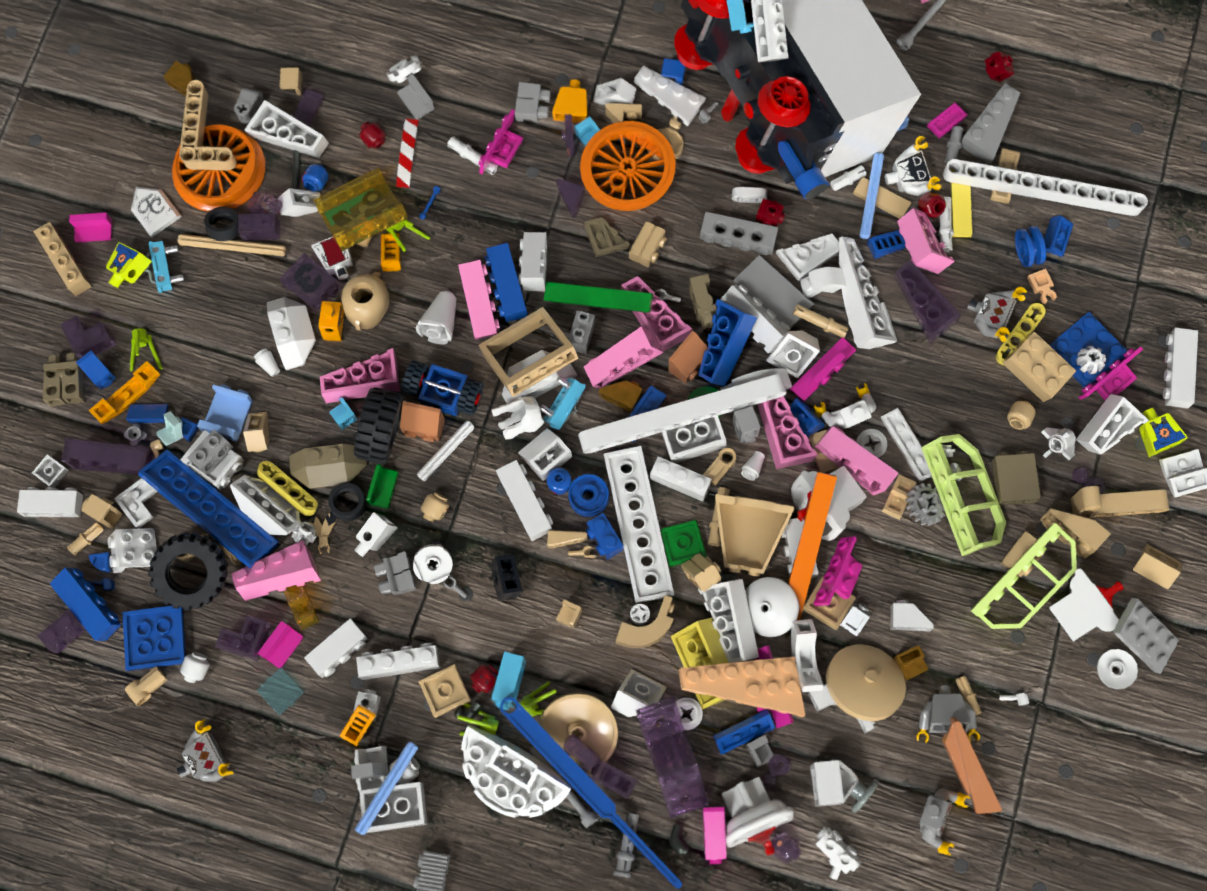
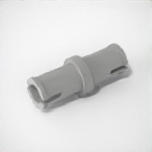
M960 126L952 127L950 141L947 142L948 150L945 163L952 159H957L958 152L962 147L961 139L964 128Z

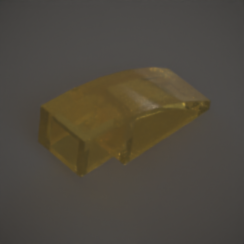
M297 585L286 587V590L283 592L300 629L303 631L319 623V618L305 586L297 587Z

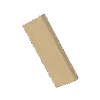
M1002 148L998 167L1017 170L1020 152ZM992 190L990 200L1009 204L1011 193Z
M862 177L853 192L854 195L865 201L869 180ZM879 186L875 206L899 219L902 218L909 209L911 202Z

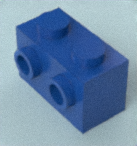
M604 513L587 522L588 529H586V532L590 539H594L598 544L595 547L601 556L604 555L608 560L624 551L622 542Z

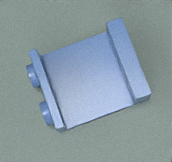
M220 384V386L213 385L212 389L216 393L205 421L199 420L197 427L202 432L205 430L208 433H211L214 429L225 439L238 442L253 400L248 395L249 393L244 390L238 389V391H234L229 386Z

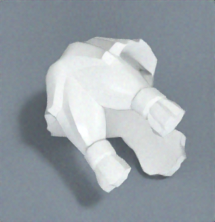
M518 396V399L491 410L494 417L501 413L513 412L511 417L498 422L499 428L501 430L505 429L503 431L505 439H512L523 432H535L545 422L541 417V411L536 398L533 396Z

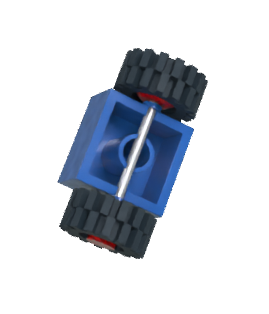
M412 360L410 365H408L405 377L403 378L404 382L402 383V392L419 397L421 405L441 409L442 412L456 417L459 411L474 415L477 407H479L484 389L483 382L468 378L467 375L431 364L429 370L428 364Z

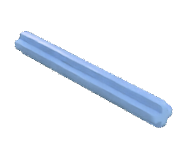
M875 153L873 157L860 237L864 239L870 238L884 159L882 153Z
M408 742L355 828L361 835H365L417 751V745Z

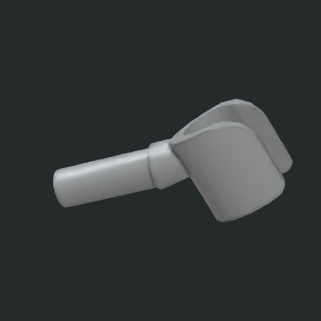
M714 102L709 108L700 111L699 119L703 124L711 119L709 113L718 106L717 102Z
M449 575L448 577L452 579V582L446 584L443 581V584L446 588L453 589L463 598H466L467 594L458 587L456 580Z

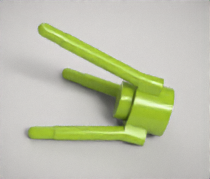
M404 218L386 227V230L391 233L403 251H406V248L394 232V230H401L403 226L430 240L428 235L413 227V223Z
M143 328L132 331L130 371L134 370L135 354L139 356L140 347H145L146 343L150 346L159 370H162L163 367L153 345L152 336L147 335V330Z
M549 681L519 701L520 705L532 717L542 714L545 710H536L539 708L537 702L557 692L554 689L537 698L534 697L550 685Z
M466 703V704H464V705H462V706H464V707H466V708H470L471 705H469L468 703ZM481 710L477 714L484 717L482 721L461 715L457 716L460 720L480 725L481 730L496 735L499 720H495V716L488 715ZM460 732V736H464L465 732Z

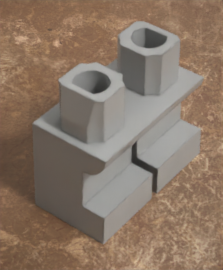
M519 82L515 108L516 121L523 122L524 119L538 122V118H548L549 108L548 106H540V102L550 103L551 92L541 89L539 84Z
M582 311L576 312L568 339L576 352L587 354L596 324V318L593 314Z
M406 552L398 553L397 556L391 558H383L382 563L374 566L377 577L387 575L388 581L378 583L381 594L392 593L395 596L417 590Z

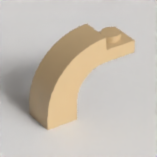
M665 595L659 614L651 624L644 627H636L622 622L616 638V644L628 648H644L660 641L669 632L674 621L673 618L667 617V615H672L675 606L672 603V597Z

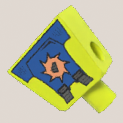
M118 242L106 265V269L113 273L108 283L116 288H119L123 280L133 284L152 261L140 252Z
M1154 408L1143 412V415L1149 421L1143 424L1139 431L1149 457L1179 445L1188 438L1170 414L1166 413L1158 417Z

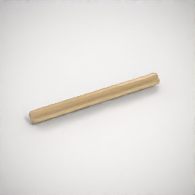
M185 234L178 235L177 240L179 245L276 256H285L286 247L284 245L240 240L222 242L215 241L210 237Z

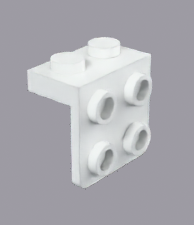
M116 529L108 537V547L111 548L112 554L109 562L110 567H113V573H121L125 568L150 567L151 558L157 550L154 529Z

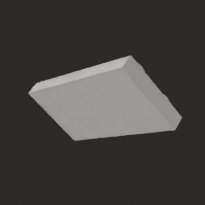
M760 255L733 280L735 285L741 284L746 287L751 297L758 298L763 303L761 306L766 310L769 309L774 312L775 318L780 323H786L790 329L801 319L798 316L792 315L797 304L809 310L814 306L807 297Z
M1131 598L1113 631L1153 672L1159 674L1163 671L1179 641L1135 598Z

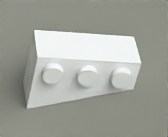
M524 232V238L520 239V250H523L519 261L521 267L519 285H522L523 291H545L547 263L546 232Z
M1110 394L1076 440L1088 451L1103 454L1117 444L1123 436L1131 434L1137 426L1142 423L1145 424L1149 420L1127 399Z

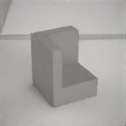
M765 735L746 745L757 768L774 759Z

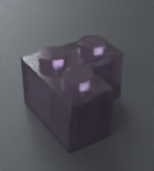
M75 316L60 324L69 344L79 359L89 351L98 355L117 345L109 329L102 322L87 329L84 322L78 316Z
M247 615L241 633L222 628L215 647L221 651L257 662L260 656L258 652L264 645L271 624L265 620Z

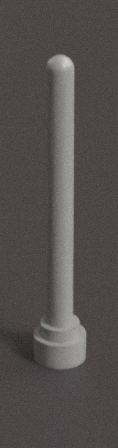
M937 0L909 33L902 34L898 38L897 44L900 48L904 50L910 48L915 35L946 0Z
M535 747L530 748L532 756L557 773ZM570 790L566 798L579 812L582 819L581 823L587 829L599 817L594 811L587 810Z

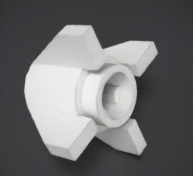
M1047 427L1041 432L1047 439L1050 438V449L1043 455L1045 458L1053 452L1062 453L1068 461L1074 457L1076 437L1070 429Z

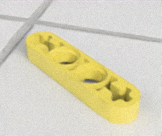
M1034 303L1027 309L1007 337V340L997 351L996 360L999 364L1003 365L1002 362L1005 359L1002 356L1008 348L1011 350V353L1017 347L1011 343L1010 339L1012 337L1019 338L1021 342L1037 327L1045 315V308L1042 304ZM1036 309L1039 310L1038 314L1032 320L1030 317L1033 314V312ZM1021 323H1028L1031 329L1024 331L1021 328Z
M263 461L259 464L257 475L261 480L305 516L314 515L318 506L315 498L272 462ZM283 480L285 484L278 485L275 481ZM289 492H297L299 496L292 497Z

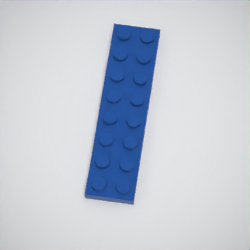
M168 449L139 471V476L248 568L251 569L257 561L266 557L278 546L279 541Z

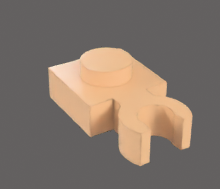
M1046 269L1028 275L1027 279L1034 293H1041L1040 300L1043 304H1046L1048 301L1047 295L1051 297L1052 301L1057 298L1056 293L1050 290L1054 284Z

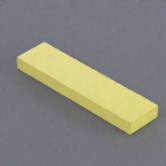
M950 182L952 229L954 231L952 237H971L970 186Z

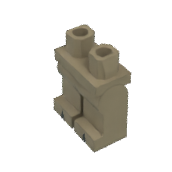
M708 274L692 277L689 280V294L696 315V323L702 325L703 332L712 330L713 315H716L717 311L712 297L708 294L710 284Z
M68 353L66 355V362H61L59 355H49L48 364H44L43 401L47 405H66V402L68 404L85 403V395L83 394L84 371L76 363L79 360V356L76 353Z

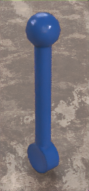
M435 186L433 188L430 200L424 211L419 214L420 219L426 218V213L435 196L441 192L440 187Z

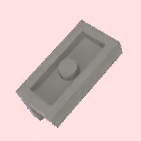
M412 74L407 77L409 85L397 93L414 118L419 119L434 110V105L429 95Z

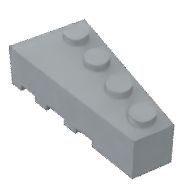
M1005 83L963 137L961 142L962 148L991 166L1020 92Z

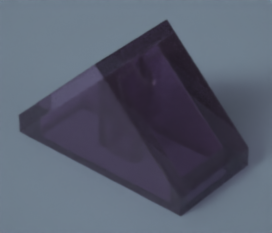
M562 179L556 180L557 188L572 218L576 217L585 195L584 187Z

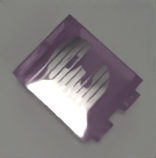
M305 253L279 279L285 289H290L308 304L314 313L317 310H321L322 301H327L330 297L336 295L340 287L334 277Z

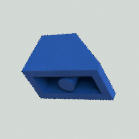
M89 351L76 361L77 365L101 390L109 387L116 379L103 361L92 351Z

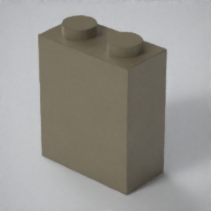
M1027 451L1017 452L1016 455L999 453L993 458L992 468L995 491L1000 506L1037 503L1041 499L1034 453L1028 454Z

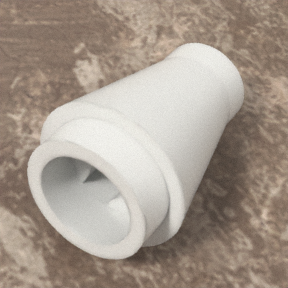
M266 348L254 356L255 362L271 377L276 376L281 371L271 351H268Z
M755 451L753 456L741 468L742 476L751 481L758 478L765 455Z

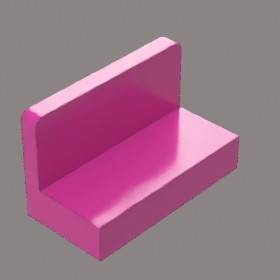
M107 213L70 215V223L75 228V242L106 241L112 239V219Z
M281 621L258 654L281 669L304 637Z

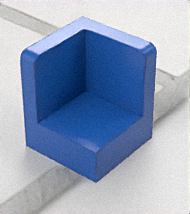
M664 58L661 75L663 77L675 78L676 83L683 85L685 66L679 60Z

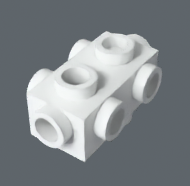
M824 827L816 835L818 837L816 845L830 858L829 862L833 865L830 874L832 879L837 880L841 870L847 874L850 870L853 872L859 867L861 862L858 860L857 851L851 845L847 846L837 831Z

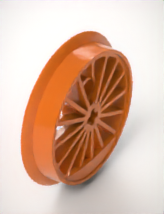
M635 121L617 122L598 131L587 143L580 163L582 181L590 195L602 205L620 211L639 210L658 201L669 189L676 167L673 149L665 136L652 126ZM623 138L632 141L629 157L626 155ZM621 140L624 158L620 156L611 141ZM635 143H636V144H638V145H640V146H642V147L640 148V150L638 151V153H637V154L635 155V157L633 158V153H634V148H635ZM608 145L619 161L604 153L601 149ZM645 149L650 151V153L639 159ZM597 155H600L615 165L594 162ZM654 155L661 159L654 162L644 163ZM665 165L664 172L644 170L646 168ZM593 167L612 170L594 175L592 174ZM643 175L662 178L659 184H656ZM610 176L609 180L600 186H597L594 181L595 179ZM637 178L654 187V189L647 193ZM618 179L623 181L619 186L613 184ZM628 179L633 195L632 200H624ZM632 179L645 196L636 199ZM610 185L612 190L607 195L602 190ZM615 192H622L621 199L613 197Z
M226 125L205 126L203 141L209 140L210 147H214L212 138L219 137L217 147H222L224 137H230L225 145L229 149L236 140L242 142L231 150L233 155L248 147L249 153L234 156L237 162L248 159L246 165L236 164L234 169H241L242 172L240 174L232 170H183L184 163L179 155V146L173 161L172 178L178 194L185 202L207 212L222 206L234 209L247 202L257 192L265 174V158L257 141L243 130ZM199 172L188 181H184V176ZM226 172L237 178L234 183L228 178ZM221 176H224L231 185L226 193L224 192ZM216 177L218 178L221 191L220 196H212ZM203 178L195 191L189 188L191 185H193L198 180ZM211 178L208 195H201V191Z

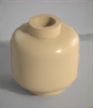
M1017 401L1011 406L1007 419L1013 428L1018 430L1026 429L1031 425L1036 411L1029 402Z

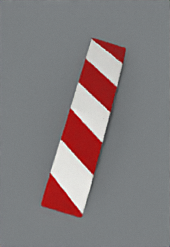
M405 119L396 187H410L418 119Z

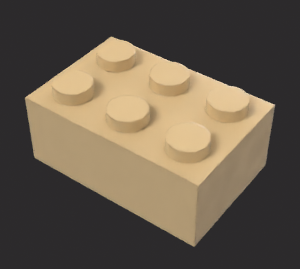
M1035 332L1027 335L1002 362L1043 402L1053 398L1076 372L1071 365Z

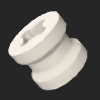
M636 604L632 607L630 611L632 622L635 625L642 626L649 621L650 611L646 605Z

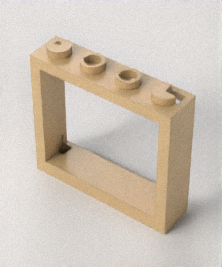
M543 307L479 344L484 358L512 397L578 359L574 346ZM547 323L563 346L513 376L508 377L493 355Z

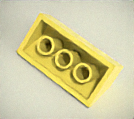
M713 618L696 621L671 636L684 668L729 663L719 640L721 638L717 629H714L712 624ZM695 693L702 710L724 701V699L716 696Z

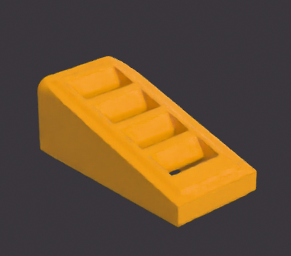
M381 234V267L384 272L401 270L400 246L397 242L385 244V242L396 241L391 234Z
M358 704L343 728L340 737L357 746L376 713ZM359 711L369 716V718H366L363 715L359 714ZM356 717L360 718L361 720L365 721L366 723H363V722L357 720ZM352 722L358 724L359 726H361V727H363V728L361 729L360 727H358V726L352 724ZM349 727H351V728H353L354 730L358 731L359 734L356 733L355 731L349 729Z

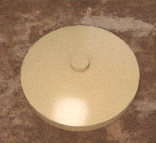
M860 644L845 647L833 657L827 668L826 683L832 699L844 712L852 717L865 721L883 720L894 714L904 700L906 693L904 675L898 664L887 653L878 648Z
M569 693L556 698L545 708L538 722L563 750L565 748L571 752L569 753L571 754L570 757L585 773L592 772L604 765L613 754L617 744L618 729L612 711L602 700L590 694Z

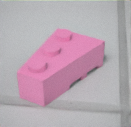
M913 208L897 221L900 228L899 232L904 237L905 246L909 250L912 257L911 261L916 267L939 274L955 262L953 257H948L943 250L946 246L943 242L939 243L934 234L937 231L924 212Z

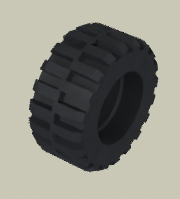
M378 387L370 388L368 391L354 443V455L358 459L378 464L388 462L401 416L403 396L400 393Z
M184 532L170 537L160 545L151 558L148 576L151 577L150 586L155 588L156 591L154 593L157 597L161 596L163 598V603L166 605L170 603L173 605L172 608L179 609V607H183L184 610H190L194 607L199 609L204 604L208 605L218 596L227 578L228 563L224 558V551L218 548L219 544L216 541L212 542L209 540L210 537L206 535L200 536L196 532L192 534ZM185 553L193 554L205 563L207 577L200 586L186 588L174 581L170 573V565L178 555Z

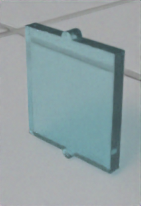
M282 668L271 677H267V681L256 690L279 716L290 706H294V702L304 694Z

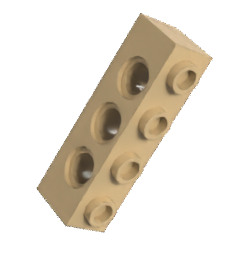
M48 222L34 230L35 235L65 285L75 297L91 288L90 283L57 229Z

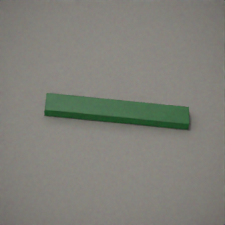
M546 282L544 301L644 313H651L653 294L552 282Z

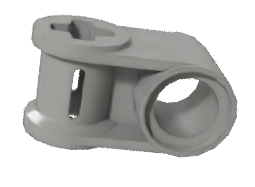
M245 87L241 90L234 111L242 124H249L258 111L263 100L262 92Z

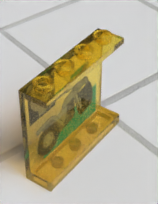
M379 167L313 200L320 216L341 251L408 218L403 204H399L386 184Z

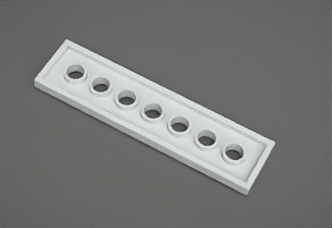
M638 446L604 453L635 602L637 604L661 599L665 595L669 597L674 596L642 447ZM628 464L632 467L630 473H623L621 467ZM629 482L636 485V489L632 492L625 489V485ZM637 501L640 507L637 510H632L629 508V503ZM636 519H641L644 522V526L637 529L633 526V522ZM646 538L648 545L646 547H639L637 545L638 539ZM648 556L652 559V564L644 566L641 563V559ZM653 575L657 581L654 585H648L645 582V578Z

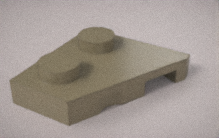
M602 217L584 222L585 230L596 257L630 247V243L624 241L618 235V232L610 227L608 222Z

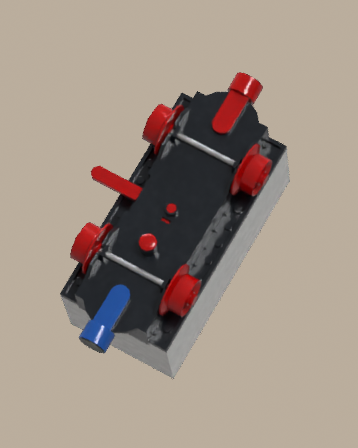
M682 0L680 6L687 16L688 22L680 27L674 36V46L679 61L684 66L694 70H701L715 64L722 77L726 78L732 88L721 110L722 118L724 121L732 120L739 104H741L742 111L749 121V126L739 133L735 141V150L739 163L745 170L755 174L777 169L786 184L795 182L801 195L806 200L820 195L827 189L829 183L825 178L826 176L873 159L875 153H883L921 95L862 0H782L788 58L770 62H758L754 28H751L752 32L740 34V30H731L727 0ZM743 0L746 23L753 22L751 0Z

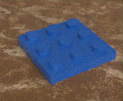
M1090 312L1086 313L1049 345L1076 370L1072 376L1083 387L1089 383L1094 384L1097 381L1095 378L1104 371L1108 372L1111 369L1109 366L1118 359L1119 361L1124 358L1123 354L1127 351ZM1087 346H1094L1095 349L1099 347L1102 349L1101 353L1106 355L1105 367L1101 371H1097L1096 374H1089L1088 371L1082 372L1080 370L1082 367L1077 365L1076 362L1079 351Z
M172 606L122 612L126 671L180 665L183 663L186 656L183 607L175 609Z

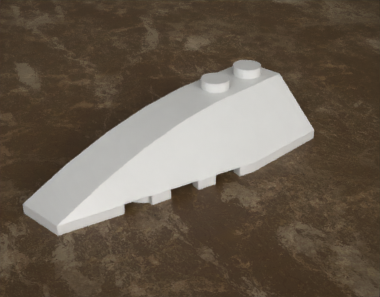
M842 236L839 238V266L843 270L846 286L842 288V295L849 320L848 323L852 329L857 348L872 349L897 342L887 307L884 302L880 303L877 296L879 291L876 286H872L869 280L871 274L862 265L864 259L854 239Z

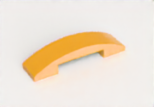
M148 361L134 371V377L108 399H101L88 410L101 424L110 421L128 409L158 379L160 373Z

